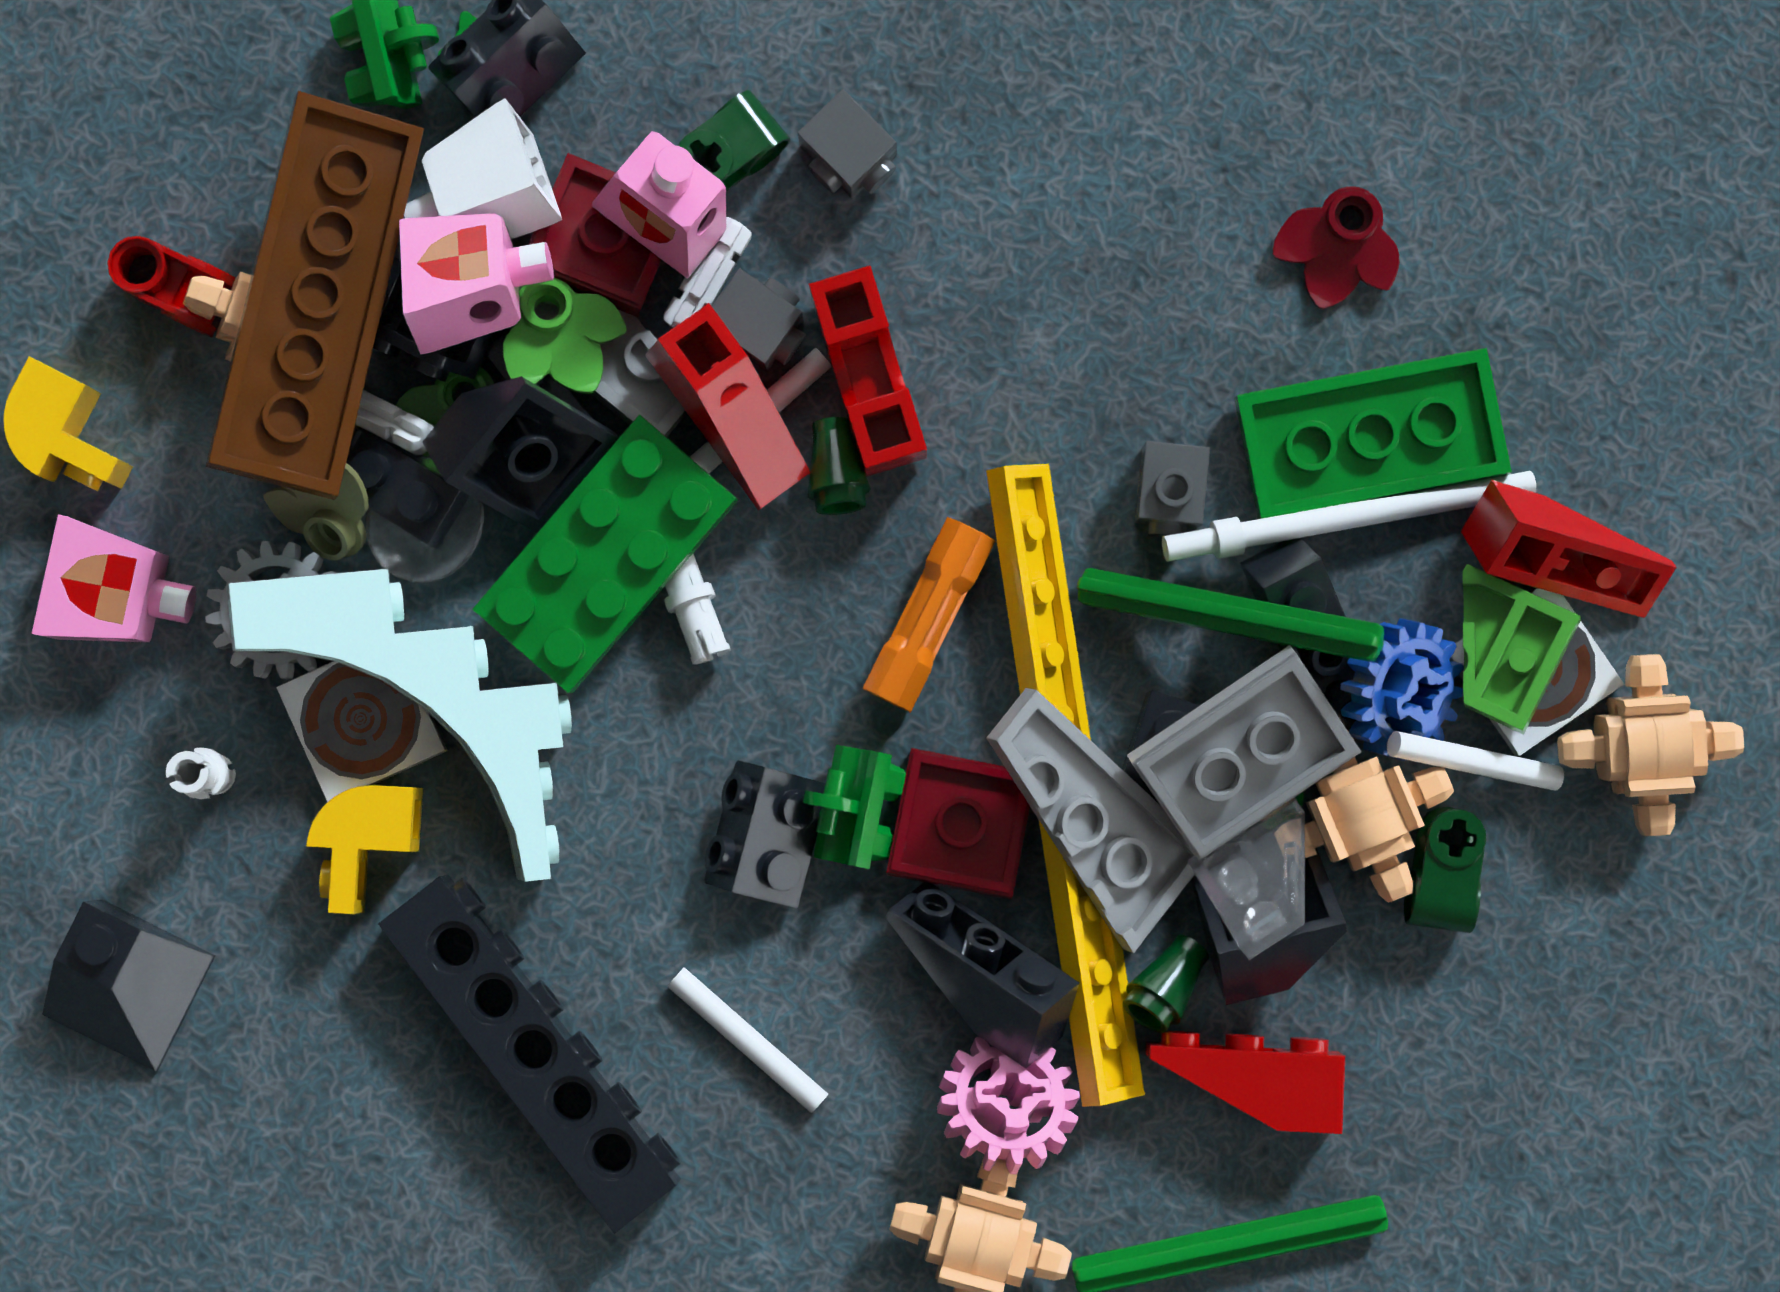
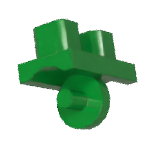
M352 0V5L329 18L334 39L341 49L354 51L362 47L364 49L367 65L346 72V77L344 78L348 97L352 104L363 107L388 104L402 109H409L423 104L415 72L427 69L423 50L439 42V35L435 25L427 23L417 24L413 7H399L398 0Z
M836 745L832 767L828 769L823 794L805 790L803 803L820 806L816 827L818 836L814 858L870 869L871 861H883L890 857L894 836L891 833L890 827L878 824L883 800L895 802L902 795L906 777L904 769L891 763L892 755Z

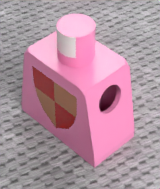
M653 131L650 132L592 202L593 208L687 279L719 242L726 230L725 185L720 179L693 160L692 155L686 149L675 146L661 134Z
M495 213L418 217L399 220L403 315L420 354L431 353L516 325L521 319L519 287L554 280L553 264L547 243L542 242L514 248L503 217Z
M58 515L32 634L57 640L150 642L156 618L185 624L190 621L196 602L195 586L164 580L169 561L168 555L68 516Z

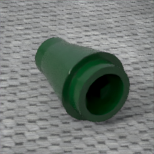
M829 417L813 422L808 498L815 501L816 512L822 515H842L865 508V494L871 488L851 434L849 419Z
M1178 935L1171 946L1127 984L1128 996L1123 1001V1007L1127 1013L1138 1023L1157 1033H1165L1170 1025L1179 1024L1201 969L1209 959L1206 949L1192 938Z

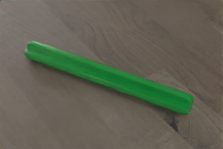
M1095 568L1085 569L1077 583L1078 601L1087 606L1368 662L1377 660L1384 645V628L1379 623Z
M1370 1195L1076 1257L1072 1260L1073 1277L1078 1292H1105L1381 1234L1388 1230V1216L1381 1197Z

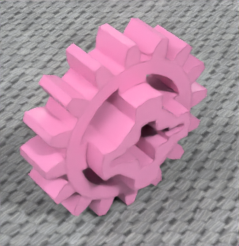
M976 1037L970 1049L971 1055L958 1050L951 1063L954 1071H945L939 1086L940 1089L948 1094L941 1096L937 1106V1113L953 1116L948 1122L944 1134L946 1138L963 1136L966 1140L960 1153L963 1158L971 1156L976 1150L983 1153L984 1170L990 1171L997 1159H1002L1006 1161L1009 1173L1017 1174L1022 1165L1023 1158H1027L1029 1163L1035 1169L1043 1166L1047 1158L1046 1149L1058 1155L1067 1141L1063 1133H1071L1077 1123L1078 1116L1068 1110L1075 1107L1080 1098V1093L1077 1090L1064 1089L1063 1087L1068 1082L1073 1071L1070 1066L1058 1069L1053 1068L1051 1062L1056 1050L1052 1046L1030 1066L1024 1068L997 1048L990 1047L988 1042L981 1037ZM990 1068L991 1074L988 1081H976L974 1087L968 1088L970 1081L977 1074ZM999 1095L1007 1096L1008 1100L1006 1098L998 1097ZM1009 1105L1018 1107V1109H1010ZM1042 1117H1048L1047 1124L1040 1131L1027 1137L1026 1131L1029 1123H1040Z

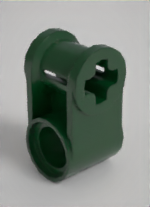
M746 90L732 98L713 117L687 134L679 142L678 146L686 149L692 155L693 160L701 166L707 165L711 169V173L722 181L726 191H728L741 180L757 173L779 156L788 146L791 138L751 90Z
M1437 807L1426 813L1422 818L1425 826L1417 829L1412 870L1410 872L1413 880V890L1411 894L1404 898V921L1408 925L1471 933L1475 928L1480 908V879L1486 845V830L1481 820L1473 813L1452 807ZM1453 826L1454 829L1463 832L1464 838L1462 844L1454 843L1449 848V845L1439 842L1438 835L1441 829L1449 830Z

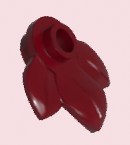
M1355 186L1343 187L1334 191L1328 196L1322 207L1303 208L1294 212L1285 221L1273 243L1272 256L1275 259L1305 264L1303 274L1306 290L1315 306L1319 309H1326L1344 301L1354 291L1360 280L1375 289L1389 291L1395 281L1400 265L1397 245L1382 229L1383 210L1379 201L1369 191ZM1345 209L1357 211L1361 216V227L1356 230L1344 228L1339 220L1340 212Z

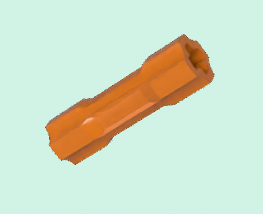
M949 517L946 518L926 559L925 569L890 639L883 645L863 686V690L911 713L932 671L933 661L968 591L974 586L995 544L994 539L960 521Z

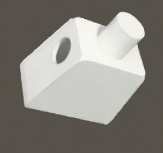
M506 98L497 102L425 152L422 163L431 191L407 203L404 213L405 219L495 213L503 217L511 240L562 220L534 135Z

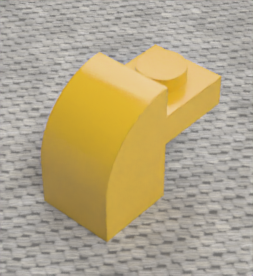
M29 356L8 395L4 409L6 439L17 460L30 472L51 482H55L66 461L68 465L63 474L96 491L99 490L103 481L122 489L133 468L128 463L78 438L101 393Z
M379 785L358 786L336 795L318 812L310 827L306 847L332 848L331 860H323L319 879L320 897L329 899L328 913L357 914L365 912L368 850L419 852L423 788Z

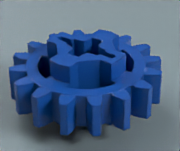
M1399 618L1397 625L1386 622L1380 623L1384 628V645L1376 661L1368 662L1353 658L1348 659L1347 664L1355 671L1353 680L1341 683L1340 690L1350 693L1352 701L1341 709L1342 716L1356 720L1349 734L1352 738L1364 741V750L1397 760L1407 761L1389 756L1387 742L1390 735L1394 731L1443 741L1445 736L1441 724L1444 720L1456 721L1458 717L1450 705L1452 699L1463 696V689L1454 686V678L1464 670L1463 663L1449 660L1454 654L1457 645L1455 642L1442 639V629L1425 625V623Z

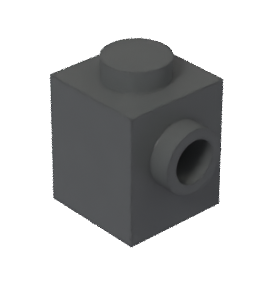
M844 89L838 92L797 132L799 146L813 159L807 165L808 169L831 193H834L841 187L852 199L863 188L871 194L883 185L896 169V165L892 160L897 156V142Z
M739 268L712 305L718 316L748 355L750 361L767 373L776 360L785 366L797 352L806 337V334L799 330L804 322L802 311L795 307L800 298L786 286L771 277L763 285Z
M1153 441L1145 442L1141 449L1134 523L1149 525L1148 535L1162 538L1163 536L1187 532V529L1197 530L1203 524L1210 447Z

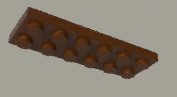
M298 91L296 94L205 467L332 500L338 497L400 234L399 220L404 217L424 128Z

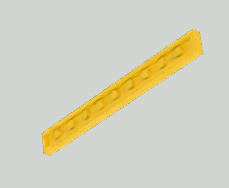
M1049 464L1011 465L986 470L1020 695L1025 688L1039 691L1091 740ZM1039 821L1061 969L1079 982L1069 1015L1082 1107L1102 1106L1143 1096L1145 1091L1134 1019L1123 1007V1001L1128 996L1126 990L1128 980L1123 949Z

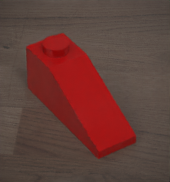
M1494 480L1490 481L1461 530L1486 574L1642 618L1646 617L1677 568L1672 560L1545 495Z

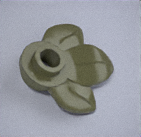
M347 463L339 495L335 500L286 487L271 489L263 496L277 519L291 531L304 534L310 548L325 559L340 560L343 557L352 556L365 544L366 530L361 518L369 507L368 495L358 473Z

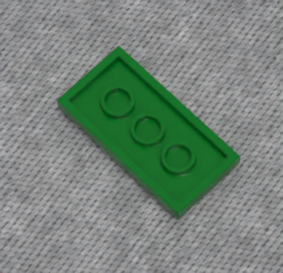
M1487 348L1236 395L1234 398L1258 519L1504 476L1512 472Z
M639 414L472 610L567 693H573L739 499Z

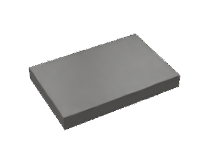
M1289 645L1127 754V757L1200 861L1361 753V750L1297 653Z

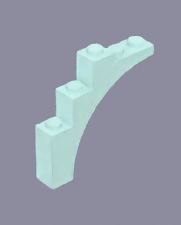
M388 569L228 583L226 591L233 651H285L336 661L384 681L425 708L461 744L488 784L507 829L517 879L525 882L551 879L550 864L559 863V843L555 825H545L543 800L552 799L553 785L550 765L548 761L539 762L538 750L563 747L562 734L571 733L572 722L567 695L558 696L557 683L479 691L478 678L488 677V657L484 639L474 640L473 626L395 634L394 622L404 621V604L400 582L389 583Z

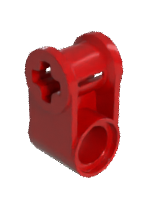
M141 236L126 237L116 243L110 251L107 262L110 277L121 289L135 299L160 310V313L211 338L216 331L215 326L212 324L216 315H213L211 320L191 312L183 304L192 277L206 276L224 281L223 288L231 290L236 279L234 276L193 256L188 255L186 257L149 238ZM142 255L154 256L157 268L153 277L142 284L131 283L129 269L132 262Z

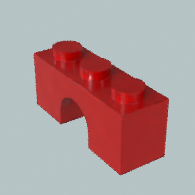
M869 265L810 283L809 289L812 303L866 477L926 459V443L909 388H906L897 361L889 324L871 266Z

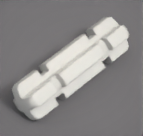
M726 217V230L721 239L690 277L683 279L678 288L683 292L680 299L673 296L666 308L663 320L669 326L674 328L708 303L711 306L713 305L736 266V263L732 261L735 254L741 256L751 240L752 233L743 224Z
M363 390L355 425L415 455L424 454L427 450L422 441L434 426Z

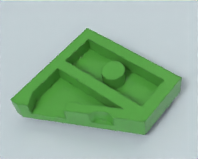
M1466 564L1463 570L1464 706L1524 735L1581 621V616Z

